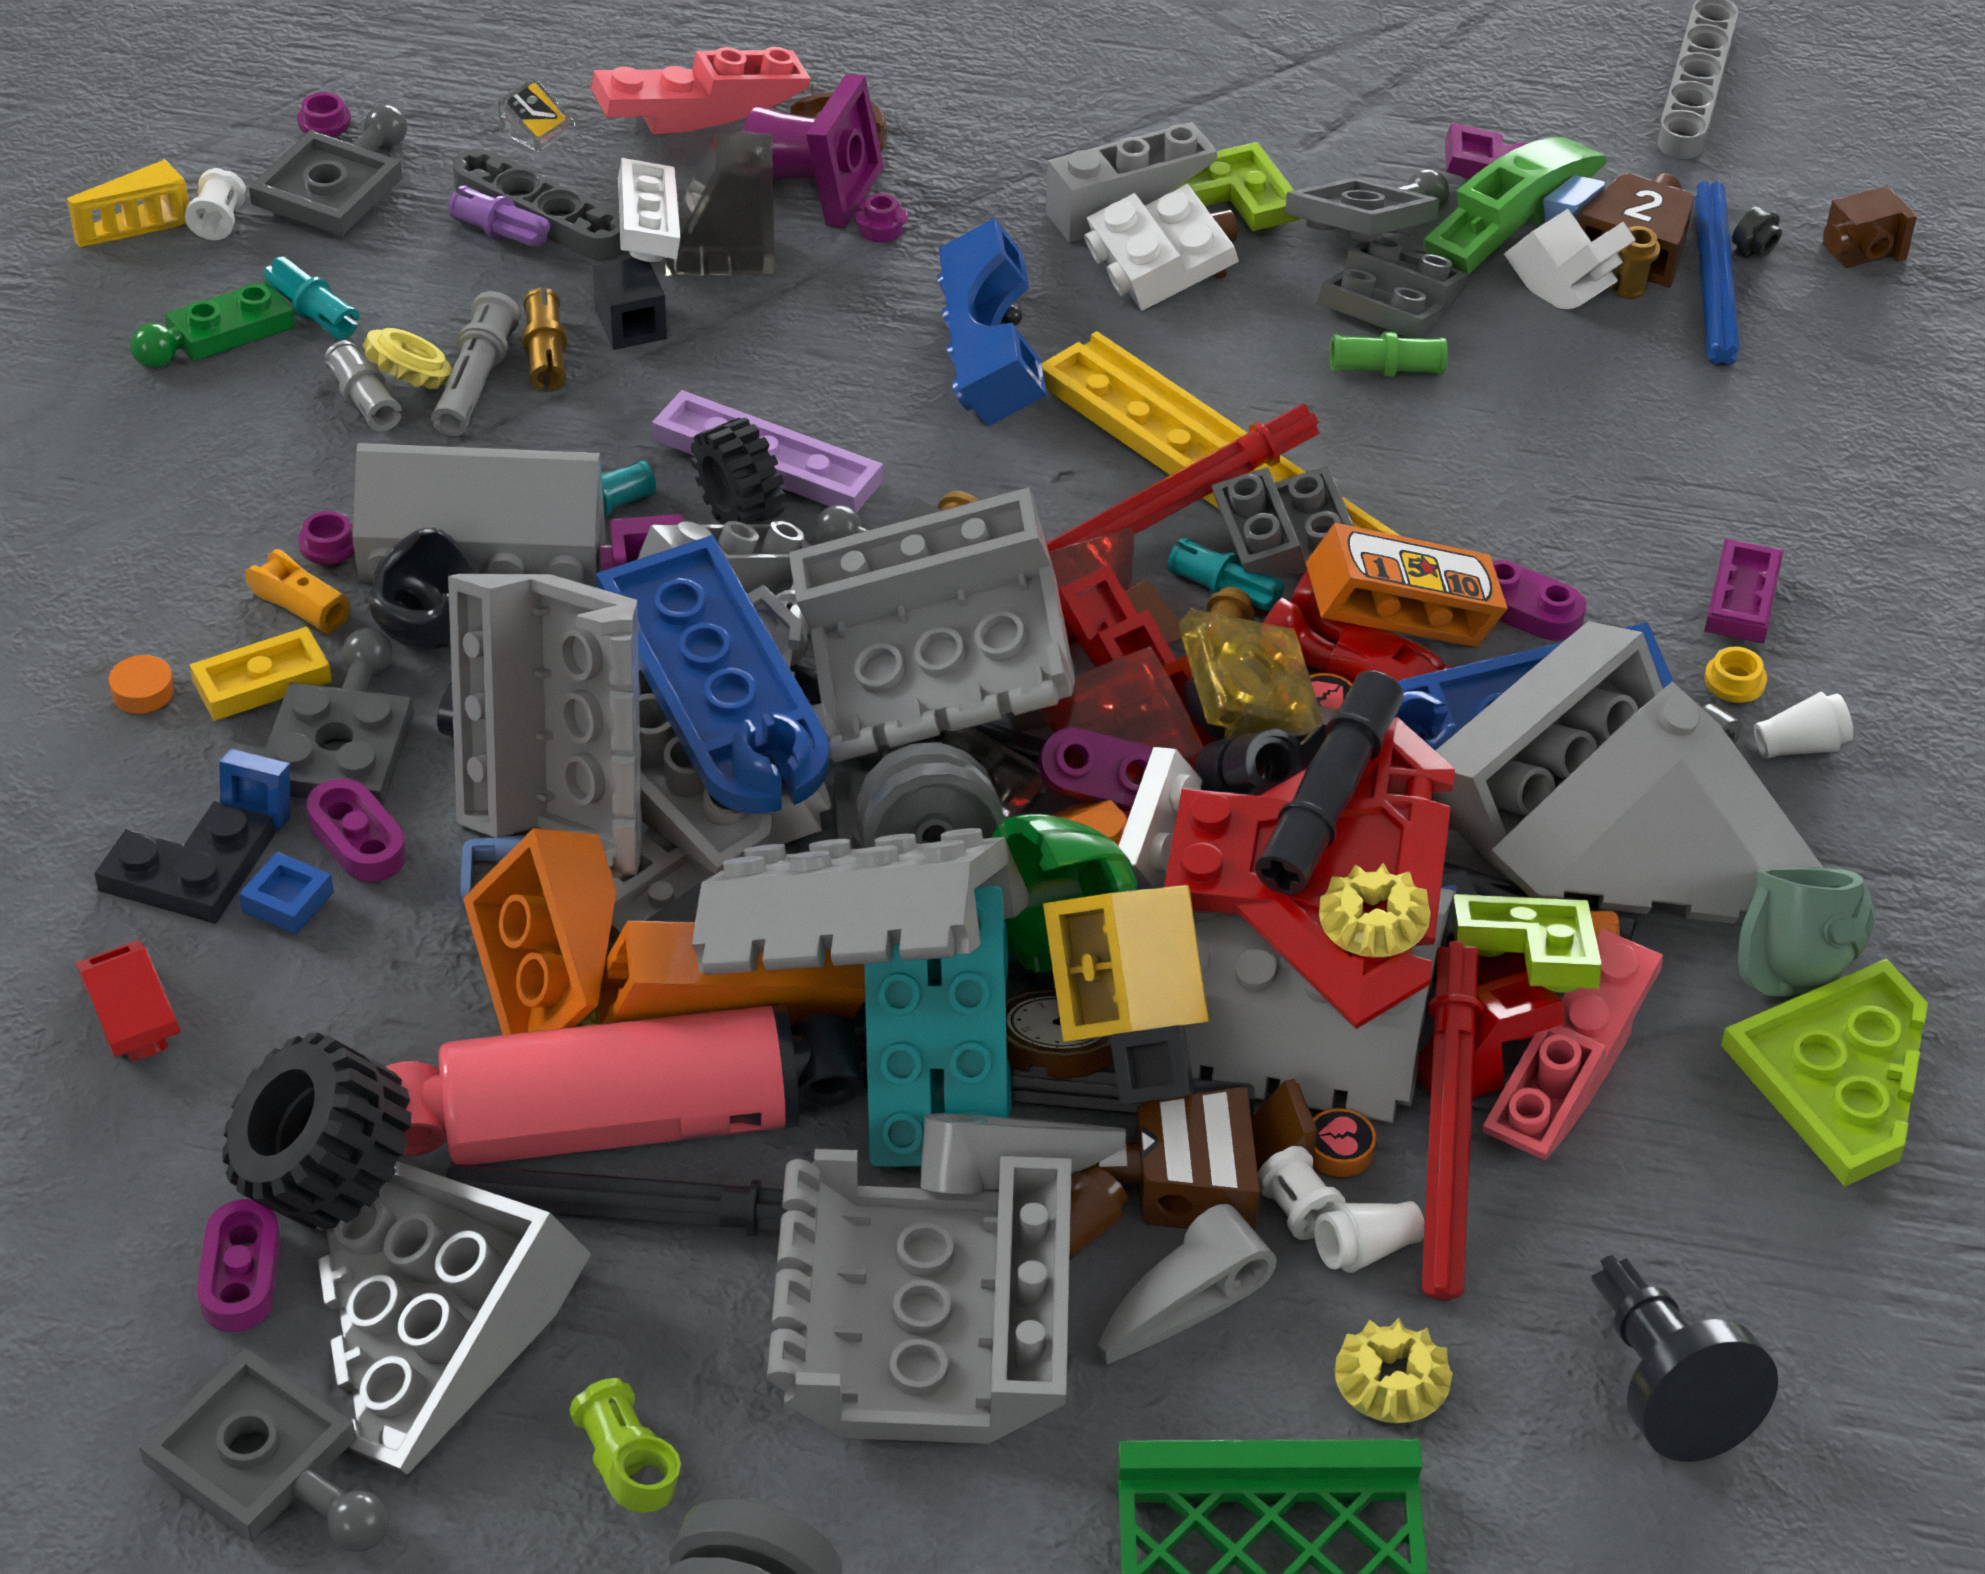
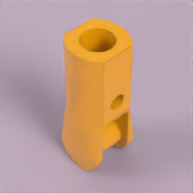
M275 549L269 553L268 562L263 566L252 565L245 571L246 582L255 595L289 610L327 635L347 621L350 613L348 597L308 573L282 550Z

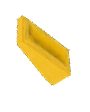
M165 159L67 198L74 240L80 248L183 225L186 223L185 212L189 204L184 178ZM143 199V204L138 205L137 201ZM120 204L122 212L116 214L114 205ZM100 209L101 220L94 223L92 210Z

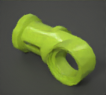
M618 1378L604 1379L593 1383L573 1399L569 1410L573 1423L586 1431L595 1449L592 1457L597 1473L602 1475L610 1494L616 1502L628 1510L648 1513L656 1512L666 1507L673 1499L681 1467L679 1454L671 1444L661 1438H657L649 1428L641 1425L633 1409L635 1394L628 1383H624ZM646 1464H649L659 1469L664 1475V1479L656 1484L644 1485L636 1483L628 1476L639 1472Z

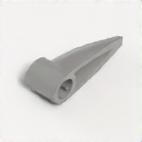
M929 1114L925 1116L920 1187L928 1191L947 1194H975L985 1190H999L1000 1156L1072 1159L1071 1174L1075 1171L1079 1172L1125 1148L1126 1128L967 1114Z
M1220 1204L1209 1208L1190 1225L1185 1234L1184 1243L1146 1273L1122 1300L1099 1339L1097 1348L1106 1364H1110L1174 1336L1248 1297L1260 1289L1271 1277L1276 1268L1277 1259L1275 1254L1233 1206Z

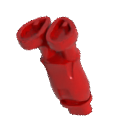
M1308 570L1301 577L1292 600L1289 601L1281 598L1272 607L1258 637L1259 640L1294 657V662L1329 674L1341 676L1352 684L1357 675L1364 671L1382 672L1397 682L1406 678L1453 668L1451 665L1446 666L1443 660L1429 649L1399 635L1382 629L1321 618Z

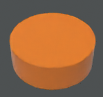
M138 655L126 658L113 667L108 677L114 704L119 709L128 713L146 714L154 712L169 703L174 695L171 668L164 660L155 656Z

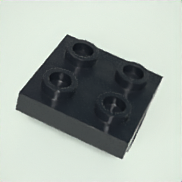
M1319 724L1289 731L1271 729L1221 739L1207 744L1199 752L1194 765V771L1203 781L1201 790L1254 796L1262 795L1308 768L1326 739V725Z

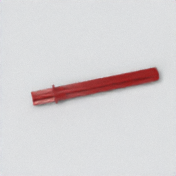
M1302 403L1264 425L1260 422H1255L1249 426V433L1050 540L1046 545L1055 576H1061L1213 492L1211 485L1245 475L1264 464L1269 466L1278 464L1280 462V455L1320 434L1316 426L1319 424L1315 413H1310L1307 405Z
M1462 941L1449 942V947H1438L1436 997L1428 1002V1014L1434 1018L1421 1290L1426 1297L1439 1301H1451V1299L1461 1297L1464 1293L1476 1020L1483 1016V1004L1477 1000L1479 949L1477 947H1464Z

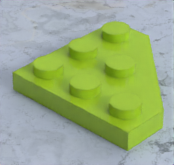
M1887 958L1725 1028L1721 1047L1844 1187L1900 1162L1906 1143L1909 1124L1907 1122L1914 1093L1920 1056V1042L1928 1002Z

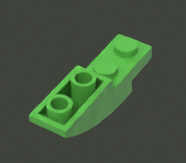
M1566 137L1546 138L1514 149L1475 174L1456 191L1459 207L1424 238L1426 254L1444 257L1452 262L1453 268L1469 275L1523 223L1529 221L1537 226L1542 225L1545 222L1543 199L1574 175L1592 178L1607 164L1606 155Z

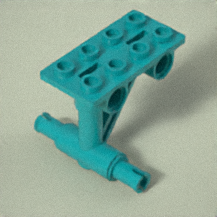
M978 886L974 889L981 945L970 954H956L955 946L953 958L903 961L899 952L900 943L894 944L891 962L864 964L869 1158L871 1165L875 1167L922 1166L924 1120L926 1115L950 1113L1011 1118L1010 1062L1007 1060L1005 986L1008 979V964H1017L1018 956L1013 957L1008 950L1006 922H1004L1003 890L999 886Z

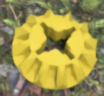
M395 328L372 330L367 334L362 345L366 350L365 356L370 362L377 364L380 371L390 373L396 377L397 381L404 380L414 387L422 385L428 389H438L441 385H446L452 371V367L445 359V355L436 346L404 330Z
M1384 863L1381 864L1376 872H1365L1357 865H1354L1347 877L1332 876L1326 894L1320 896L1319 917L1322 928L1336 945L1353 954L1365 957L1397 955L1415 946L1423 938L1429 927L1430 909L1427 889L1414 886L1410 871L1396 876L1388 872ZM1388 899L1387 913L1383 910L1375 909L1369 914L1365 913L1363 915V901L1370 905H1375L1381 900L1385 901Z
M1400 1318L1391 1326L1382 1327L1369 1320L1362 1332L1356 1335L1346 1334L1338 1356H1336L1335 1363L1336 1383L1346 1401L1360 1413L1372 1419L1388 1423L1413 1422L1435 1412L1448 1396L1453 1375L1448 1364L1447 1347L1436 1346L1431 1341L1428 1328L1418 1332L1406 1329ZM1398 1358L1408 1359L1406 1374L1397 1370L1390 1377L1386 1375L1379 1382L1382 1361L1392 1364Z

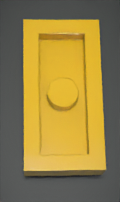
M308 626L189 664L193 684L213 721L283 699L289 682L315 686L332 683L330 664Z

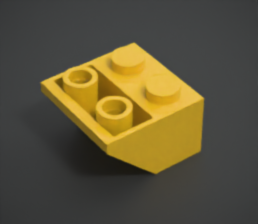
M1189 885L1116 892L1043 903L1063 1042H1077L1168 1026H1185L1209 1022Z

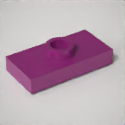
M1724 539L1704 632L1762 644L1765 643L1784 550Z

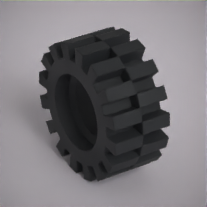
M740 417L696 434L693 437L694 443L691 444V452L695 455V457L691 458L692 467L699 474L695 477L698 487H703L705 494L702 498L706 505H712L711 514L716 521L721 519V525L728 521H737L744 524H762L779 517L785 509L782 502L786 501V495L779 487L784 484L782 474L776 472L775 466L778 465L775 454L770 456L768 452L770 444L765 437L759 438L760 429L755 424L750 425L749 419L745 417L741 419Z

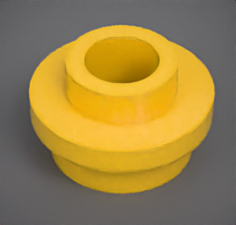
M1727 647L1720 650L1715 658L1707 664L1704 682L1715 696L1731 703H1744L1753 701L1763 694L1767 683V674L1762 659L1755 652L1743 647Z

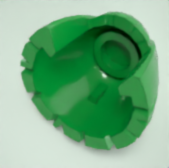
M1049 815L1014 816L1003 820V824L998 825L992 835V838L1005 837L1029 895L1030 905L1015 918L1004 919L1007 926L1008 950L1013 957L1018 956V962L1027 970L1032 969V972H1040L1041 974L1053 970L1043 903L1108 893L1138 890V881L1133 873L1128 856L1105 834L1087 825Z

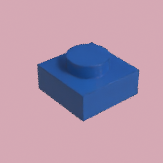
M230 749L219 761L220 803L271 816L274 829L280 830L290 818V763Z
M276 852L239 893L241 910L243 913L297 935L334 893L332 876L325 871Z

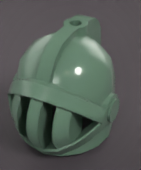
M1777 867L1757 869L1755 894L1744 918L1739 939L1738 967L1743 982L1751 989L1764 995L1792 996L1794 994L1808 993L1838 980L1851 966L1853 960H1857L1866 949L1876 920L1871 892L1863 882V877L1853 871L1836 868Z

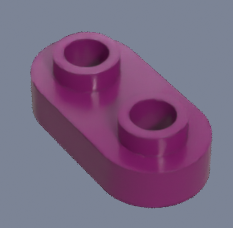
M1508 560L1492 561L1508 608L1499 621L1551 641L1566 640L1583 626L1586 600L1577 589Z
M1065 728L1054 733L1041 748L1037 761L1038 772L1044 784L1060 795L1088 802L1112 800L1120 810L1131 811L1140 785L1133 784L1128 780L1126 767L1137 765L1145 772L1153 749L1143 744L1080 728ZM1069 749L1078 751L1084 759L1083 768H1070L1064 761V751Z
M342 778L323 782L311 791L306 803L310 828L347 874L362 881H380L395 875L401 870L406 861L404 833L366 786L358 781Z
M251 1199L235 1200L222 1205L210 1216L205 1229L197 1282V1296L205 1321L215 1329L225 1332H240L257 1326L268 1316L274 1301L281 1248L278 1220L273 1210ZM246 1242H251V1243H253L252 1245H250V1246H248V1247L245 1246V1245H240V1244L246 1243ZM235 1300H242L240 1302L231 1303Z

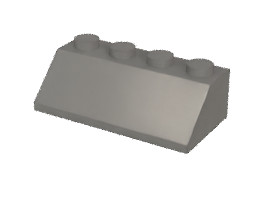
M358 443L356 449L353 544L358 581L373 582L376 567L381 559L395 544L407 535L422 528H436L451 535L464 549L468 550L476 561L477 566L481 569L482 574H552L597 588L596 573L602 571L600 545H606L600 453Z
M1591 621L1586 622L1435 750L1455 768L1453 791L1432 793L1435 802L1451 806L1449 824L1505 879L1511 880L1487 857L1490 851L1634 713L1663 690L1643 632Z

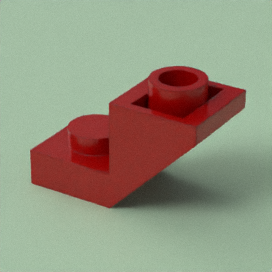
M140 940L75 963L83 987L92 1001L107 1045L114 1057L127 1053L129 1060L133 1061L152 1056L169 1047L166 1038L181 1033L147 949Z
M1527 971L1477 985V1000L1483 1004V1016L1476 1020L1472 1101L1479 1096L1504 1089L1501 1043L1510 1040L1528 1039L1537 1032L1564 1025L1562 1000L1553 991L1542 986H1530ZM1434 1035L1419 1053V1072L1417 1077L1430 1094Z

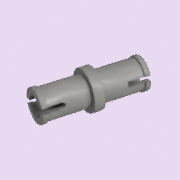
M339 341L330 346L325 353L326 359L329 360L324 361L325 366L340 382V394L350 406L358 408L365 417L367 424L375 431L384 432L396 426L401 419V414L397 411H402V408L387 391L386 379L376 366L367 363L357 346L350 341Z

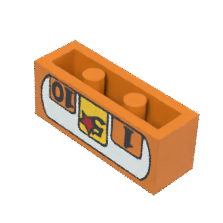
M1334 523L1306 561L1321 618L1477 648L1508 609L1490 554Z

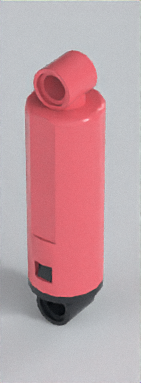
M784 1003L448 1041L439 1048V1070L431 1064L418 1061H404L385 1066L402 1079L401 1086L408 1090L410 1097L406 1110L412 1113L411 1127L405 1132L404 1139L408 1140L403 1156L427 1154L438 1149L445 1143L447 1138L450 1161L453 1164L476 1165L798 1127L799 1102L816 1108L834 1107L854 1100L862 1094L864 1089L853 1021L843 1015L818 1014L799 1020L790 1027L789 1016Z

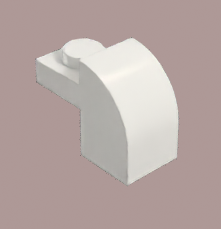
M1566 209L1533 230L1505 252L1504 255L1532 293L1557 308L1572 309L1584 304L1618 281L1612 273V270L1623 263L1618 253L1636 239L1625 223L1622 222L1591 242L1570 210Z

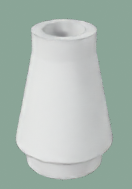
M1818 692L1768 720L1755 723L1754 735L1758 749L1764 759L1781 755L1837 752L1840 750L1841 744L1852 741L1853 724L1848 707L1840 694L1826 696L1823 692Z
M1413 1201L1398 1204L1335 1203L1327 1213L1320 1214L1317 1217L1314 1228L1315 1242L1319 1255L1327 1267L1333 1270L1342 1268L1348 1273H1353L1407 1245L1421 1242L1424 1238L1425 1222L1420 1208Z

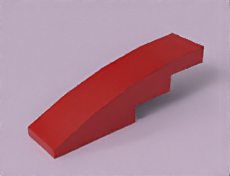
M1110 565L1060 587L1058 591L1065 620L1117 700L1154 747L1177 749L1194 770L1199 752L1207 744L1217 741V739L1199 726L1191 717L1184 702L1183 686L1189 675L1195 670L1188 655L1178 659L1175 658L1149 610L1147 609L1137 614Z

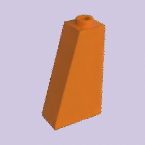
M627 921L605 960L599 1003L595 1008L597 1024L784 1003L787 1008L790 1026L799 1020L818 1014H838L853 1019L865 1001L864 964L834 966L830 955L831 948L826 949L823 967L767 971L763 965V953H760L755 972L706 975L705 973H699L697 955L692 946L694 922Z

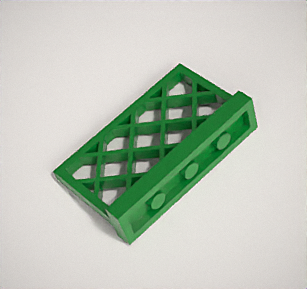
M1420 1439L1119 1441L1115 1479L1119 1513L1121 1574H1149L1158 1565L1168 1574H1191L1170 1553L1194 1529L1224 1555L1206 1574H1225L1233 1565L1237 1566L1244 1574H1268L1246 1552L1269 1529L1300 1555L1282 1574H1300L1309 1564L1321 1574H1345L1321 1553L1344 1529H1347L1375 1554L1372 1560L1358 1574H1376L1384 1564H1387L1397 1574H1427L1419 1481L1422 1470ZM1188 1502L1202 1503L1195 1509ZM1221 1502H1240L1260 1519L1236 1544L1206 1519ZM1264 1502L1277 1503L1272 1508H1270ZM1296 1502H1316L1335 1519L1312 1544L1281 1518ZM1340 1502L1352 1503L1346 1508ZM1370 1502H1403L1405 1526L1388 1543L1383 1541L1356 1517ZM1135 1503H1166L1184 1521L1159 1545L1136 1524ZM1405 1543L1407 1545L1408 1561L1397 1553ZM1137 1546L1148 1555L1138 1566Z

